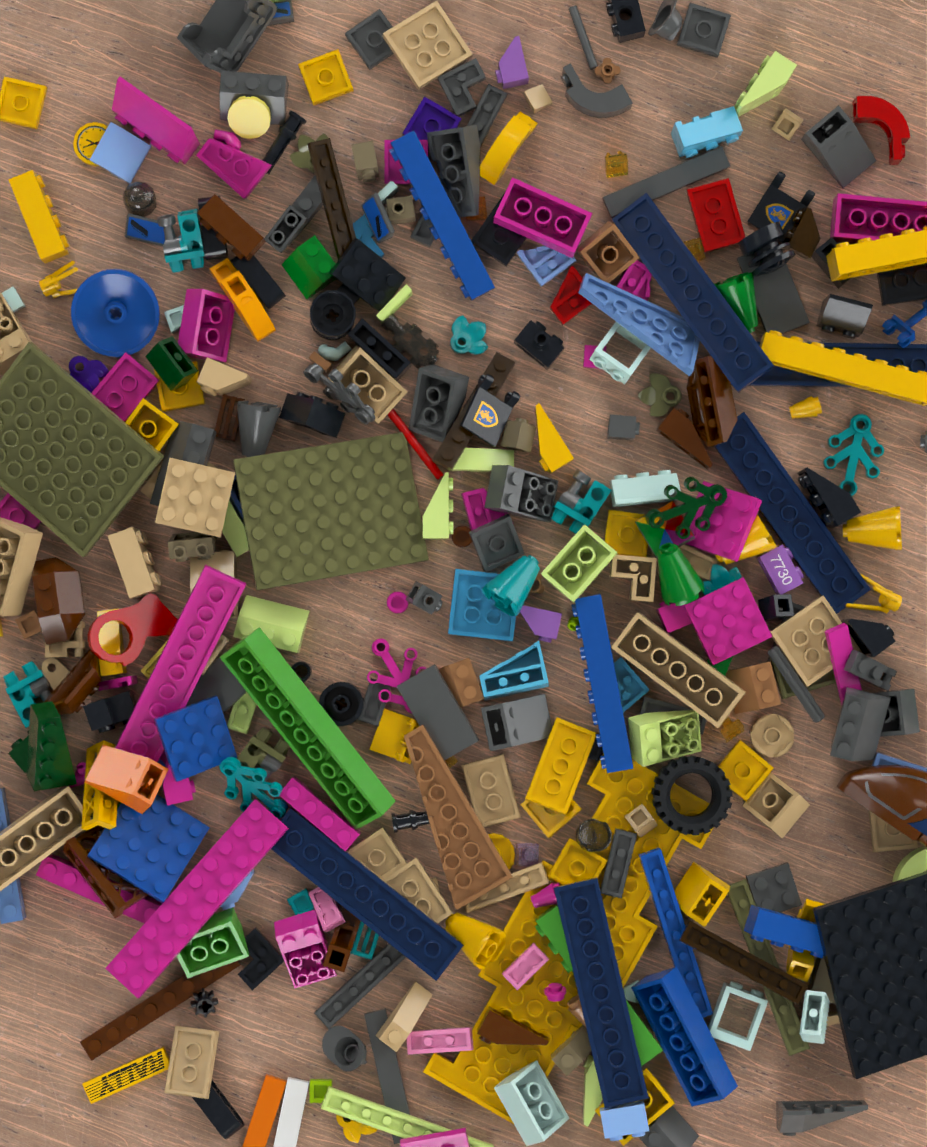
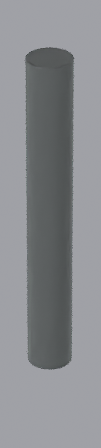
M572 6L569 8V12L590 70L598 67L578 8L577 6Z

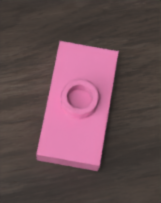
M319 887L308 892L323 931L328 932L345 923L337 901Z
M533 942L502 972V975L518 990L549 958Z

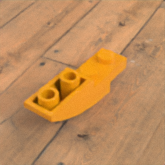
M228 258L209 269L211 275L232 302L234 310L257 342L276 331L257 296L240 271L235 269Z

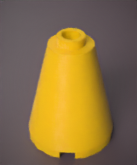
M900 506L849 519L847 524H843V537H848V542L902 550Z
M758 513L738 561L774 550L777 547L763 521L760 520ZM715 555L720 563L725 562L728 565L735 562Z
M461 913L451 914L445 922L446 931L464 945L461 950L478 969L487 968L485 964L488 962L493 964L505 947L506 942L503 941V936L506 937V934L501 929Z

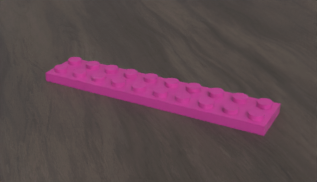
M125 352L93 390L92 394L126 422L143 398L146 399L156 387L159 379ZM9 493L1 500V518L29 526L35 530L42 523Z
M205 564L115 746L116 749L144 756L158 762L164 747L154 719L186 706L246 586L245 582Z
M255 799L105 969L134 996L140 998L289 828Z

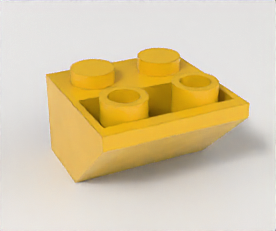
M693 861L674 892L680 909L687 916L705 927L729 892L730 885Z

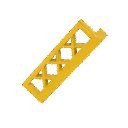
M103 740L87 748L85 779L94 762V753L97 752L98 754L102 745L115 748V744ZM85 782L81 829L87 831L97 825L110 830L115 828L118 800Z

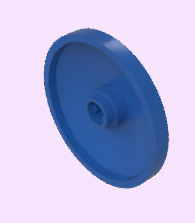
M106 269L92 274L77 289L71 306L73 327L81 341L93 351L110 357H122L125 352L131 355L144 348L153 338L160 317L158 300L150 285L137 274L123 269Z

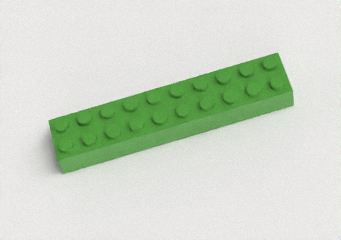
M260 627L220 656L221 660L355 830L381 817L396 802Z

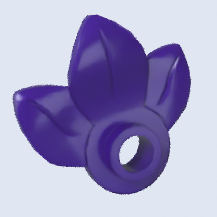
M75 356L69 362L70 375L90 393L100 383L99 378L105 377L109 373L108 368L99 360L89 361L84 356ZM77 363H82L84 365V369L78 371L76 370L75 365Z

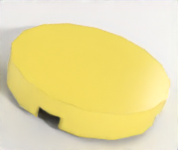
M242 96L234 100L229 107L227 119L234 133L242 138L254 139L265 134L270 127L271 113L266 103L258 97Z

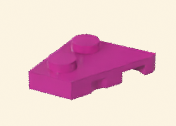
M637 260L624 271L616 287L648 301L652 274L644 264Z
M484 488L461 494L471 531L505 515L504 513L484 508L487 491Z

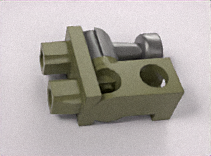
M263 727L256 735L252 736L237 759L241 762V766L255 768L256 765L262 767L267 772L266 782L270 775L277 771L286 759L289 745L282 738L279 739L275 747L268 744L267 742L273 732Z

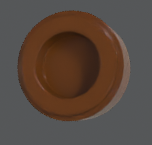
M458 526L453 530L452 541L457 547L464 548L472 543L469 535L471 529L469 527Z

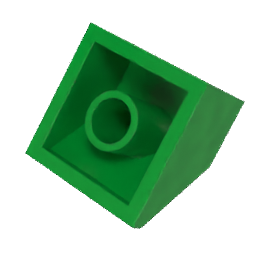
M315 235L297 247L282 263V267L306 300L336 280L330 274L336 263Z

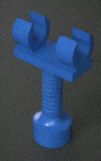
M927 299L922 303L923 308L905 322L896 315H893L891 319L883 323L882 327L884 329L882 331L887 335H891L898 329L901 333L897 337V340H899L897 344L902 348L907 347L911 341L916 340L915 331L911 327L927 316Z

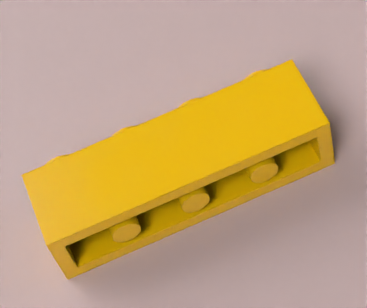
M30 170L8 179L40 259L46 264L68 255L67 247L70 245L65 234L61 235L59 227H62L57 214L53 215L51 207L54 206L50 196L45 195L43 188L46 186L42 176Z

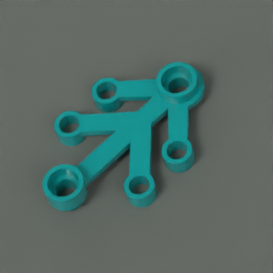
M865 414L855 415L850 421L849 428L838 435H832L828 438V446L835 449L841 445L843 440L854 435L851 445L834 456L826 457L823 461V466L831 470L837 466V463L849 456L845 480L839 484V487L843 489L844 485H849L851 496L857 492V484L854 482L858 458L865 467V473L868 478L874 479L880 474V469L873 464L861 446L863 437L871 447L870 454L873 457L878 458L884 454V447L878 444L870 431L872 427L871 419ZM858 421L863 422V429L857 427ZM832 438H836L838 440V444L836 446L832 445ZM875 447L880 448L881 452L879 455L874 453ZM828 459L833 460L834 465L832 467L827 465ZM870 468L876 470L875 476L870 475Z
M227 757L221 762L220 770L227 776V788L224 795L228 799H236L239 793V789L236 787V779L242 784L243 801L240 805L241 811L244 812L253 802L252 794H254L269 808V811L276 818L284 817L288 809L287 803L281 799L272 800L262 791L267 790L271 796L278 797L283 790V786L278 782H265L267 772L264 769L241 766V762L234 757ZM245 775L252 776L253 779H249Z

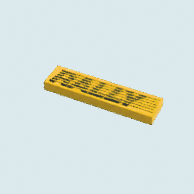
M163 1046L85 1081L82 1085L90 1103L93 1104L168 1070L170 1059Z

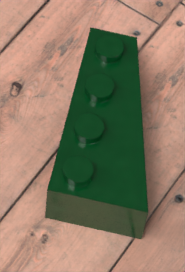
M53 701L30 705L26 776L34 791L77 784L61 717Z

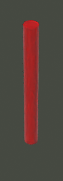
M392 409L387 414L398 430L404 434L408 443L437 481L440 480L444 474L396 411Z

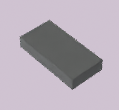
M369 683L364 698V709L357 720L378 727L386 703L378 699V694L383 689L390 691L392 686ZM382 692L381 698L387 700L389 694Z

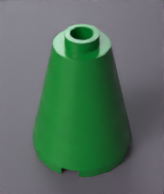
M745 272L727 278L723 281V284L720 281L715 283L716 288L750 333L754 332V327L758 326L753 273Z
M672 543L661 545L657 551L663 602L669 606V602L675 603L676 606H681L699 598L698 593L701 590L702 592L705 590L704 583L680 548Z

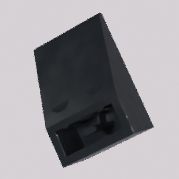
M808 467L798 472V482L803 489L807 488L810 493L809 500L815 508H819L822 513L820 518L825 526L829 525L830 528L837 527L861 513L849 492Z

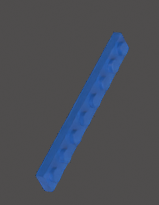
M658 847L639 854L673 965L678 968L702 1017L712 1015V1008L693 948L679 941L686 926L662 850Z

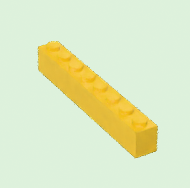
M770 330L769 333L765 332L762 336L760 347L775 366L914 404L927 405V372L925 371L911 372L909 367L903 365L889 366L888 362L884 360H867L865 355L854 353V356L845 354L846 351L843 349L824 348V344L818 342L805 343L802 338L796 336L786 338L782 336L781 332Z

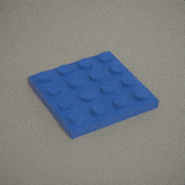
M156 795L152 805L143 814L121 803L117 809L116 827L111 830L107 828L103 830L87 857L163 903L210 827L173 804L167 806L166 800L159 795Z

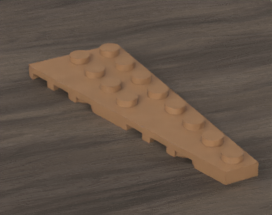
M422 724L405 734L404 739L419 784L454 907L458 910L511 879L513 875L425 726Z

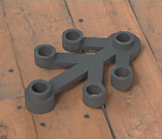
M316 363L309 365L303 371L305 377L311 382L317 383L319 380L326 385L323 393L329 399L342 401L340 407L344 411L355 413L357 419L364 424L375 420L373 408L367 404L364 405L358 396L361 392L360 388L354 383H350L345 388L341 382L343 375L337 369H333L328 374V377L333 382L322 374L323 369Z

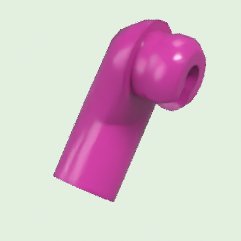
M215 129V140L226 142L228 146L240 151L241 142L234 133Z
M85 762L77 764L75 772L77 784L70 785V788L84 784Z

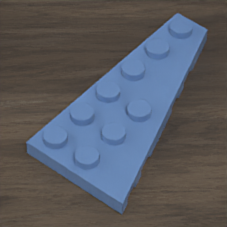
M585 273L578 292L580 295L688 376L692 374L700 340L683 317Z

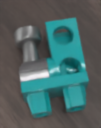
M198 208L178 212L177 217L181 231L179 236H175L172 226L176 223L174 214H167L157 218L159 226L164 227L165 242L163 251L165 261L169 263L173 273L184 270L183 260L186 259L191 260L192 269L204 267L205 254L201 226L197 214Z
M576 470L573 475L575 481L571 487L560 496L554 506L555 511L551 520L560 525L566 516L574 519L568 529L574 534L584 524L587 527L590 525L612 491L594 480L587 494L582 498L578 495L583 484L588 485L591 478L579 470Z
M33 661L22 666L27 676L23 680H19L15 671L3 676L7 686L5 690L25 728L29 727L30 705L36 704L34 699L40 696L44 702L51 694L48 680L42 669L39 670Z

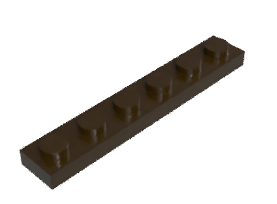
M328 138L310 142L307 145L337 259L339 260L354 238H356L331 140Z
M496 352L483 374L485 376L486 374L493 376L494 381L487 392L495 397L515 366L514 361ZM478 384L433 457V462L451 472L474 435L461 427L460 424Z
M688 921L679 939L680 942L796 1005H799L808 987V984L692 921Z

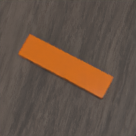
M266 1074L242 1147H266L287 1083L286 1080Z

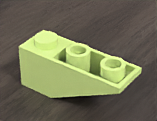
M445 472L423 515V539H449V534H454L453 521H449V513H453V499H449V491H453V478H449V472Z

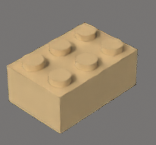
M131 527L108 535L129 598L137 600L149 593L154 594L161 591L162 580L159 573L154 572L152 565H155L152 553H148L145 545L148 544L145 533L141 532L140 529Z

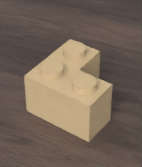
M616 555L610 563L609 577L631 579L629 601L652 603L654 600L657 558Z

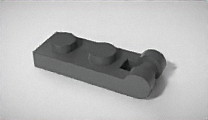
M853 649L844 668L845 671L886 691L890 690L891 679L897 673L896 670Z

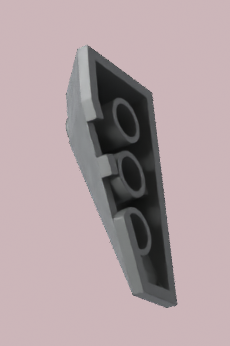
M477 125L428 132L427 138L430 155L440 169V178L445 181L448 187V195L458 217L479 215L480 142Z
M864 1100L776 1101V1127L785 1136H795L796 1133H802L868 1110V1104Z

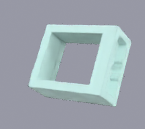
M615 322L589 360L597 368L609 373L614 380L625 385L651 347L618 322ZM615 332L642 350L630 368H627L603 351V348Z
M731 981L730 984L724 982L708 1029L713 1038L750 1051L768 1000L763 997L764 993L755 989H751V991L742 989L743 985ZM730 993L759 1003L747 1037L718 1027Z

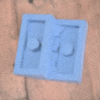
M110 122L90 161L131 184L151 146Z

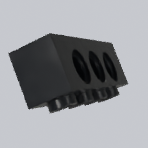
M608 0L609 3H606L608 16L613 18L614 24H611L614 37L618 38V42L622 43L643 38L646 30L638 0ZM627 13L630 19L622 20L619 15Z

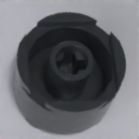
M336 682L324 689L320 696L319 704L337 726H346L352 724L361 716L364 709V697L359 688L352 683ZM344 698L345 703L348 705L340 710L336 701Z

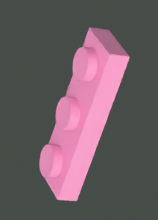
M472 1027L411 1031L406 1039L408 1055L471 1051L474 1049Z

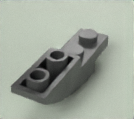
M316 175L311 179L292 206L289 205L264 238L268 244L280 253L294 241L323 206Z

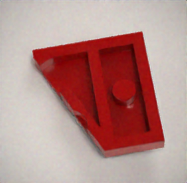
M574 266L570 267L550 306V310L562 326L592 305L590 301L578 293L582 277Z

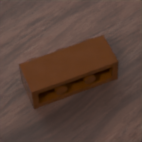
M216 194L197 213L201 218L199 223L208 231L212 228L217 233L215 237L222 244H230L233 247L231 251L239 259L244 257L249 261L266 242L263 236Z

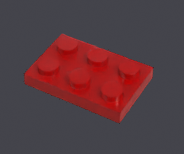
M729 178L687 189L686 193L704 253L736 245L746 237Z

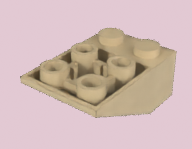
M0 293V375H3L28 342L32 341L3 294Z

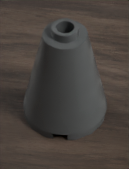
M237 401L242 455L246 457L264 455L281 412V407L263 402L248 404L249 401Z

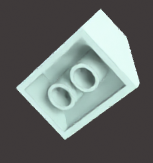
M671 470L658 471V475L649 476V472L637 473L634 478H628L627 475L614 476L615 480L610 481L612 508L678 501L677 499L671 500L666 497L664 489L668 485H674L681 491L677 473L671 474ZM674 489L669 491V495L674 493Z
M537 1060L507 1076L494 1087L526 1146L544 1142L570 1119Z

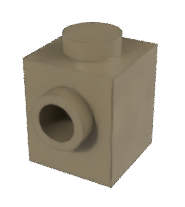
M412 195L386 199L387 206L384 208L392 225L416 221Z
M516 418L515 421L507 420L501 446L515 451L531 453L536 427L529 425V421L522 418Z

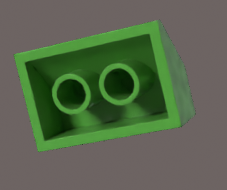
M232 907L213 914L177 955L187 978L249 957L243 928L234 908Z

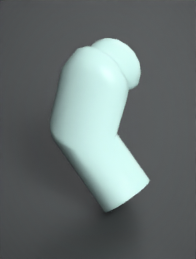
M344 341L337 348L322 344L318 348V353L325 360L338 361L352 349Z

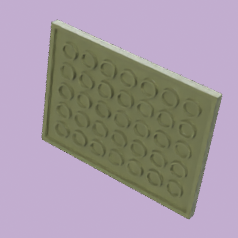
M28 342L0 379V486L80 556L86 557L161 462L164 455L34 343Z
M402 432L233 459L256 591L429 560L426 542L423 539V526L407 440Z

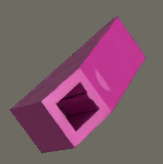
M167 759L165 767L169 770L162 782L167 806L193 800L192 793H196L194 781L189 780L188 777L176 782Z

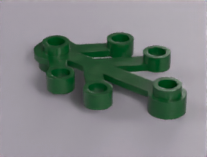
M688 477L684 481L685 488L691 492L698 491L704 494V496L694 498L679 491L674 485H668L664 489V495L671 500L677 499L684 503L663 512L652 509L646 514V522L652 528H660L666 520L686 513L681 524L675 529V533L679 538L686 539L690 535L689 527L699 507L706 505L701 517H698L695 521V526L699 530L706 531L710 527L709 519L715 507L722 505L727 499V491L723 486L715 484L708 487L699 483L694 477ZM694 481V485L689 487V483ZM674 489V493L669 495V491ZM720 493L719 497L715 499V495ZM660 517L659 521L654 523L655 518ZM705 521V525L700 527V523ZM685 529V533L680 535V531Z

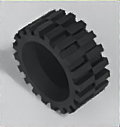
M697 756L678 757L679 759L669 761L666 767H662L659 770L660 774L653 781L655 784L651 794H653L652 802L657 815L670 828L685 835H699L702 832L706 834L711 832L710 829L713 827L717 828L720 826L719 822L728 816L726 812L728 808L731 809L730 797H733L732 790L729 787L731 785L730 781L725 777L724 771L716 766L715 763ZM689 773L703 776L710 784L712 791L709 806L702 813L695 816H685L678 813L670 799V791L674 782L679 777Z

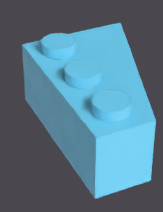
M733 106L711 112L709 116L699 118V116L693 117L692 122L683 125L681 121L675 122L671 136L679 158L683 156L690 158L697 155L698 151L706 148V151L717 148L719 143L726 141L729 144L737 141L743 129Z
M539 641L479 676L485 701L549 687Z

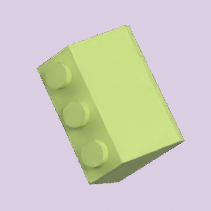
M584 524L543 570L541 575L560 593L572 602H575L616 556L617 552Z
M246 595L233 637L243 639L260 627L276 648L299 653L310 611Z

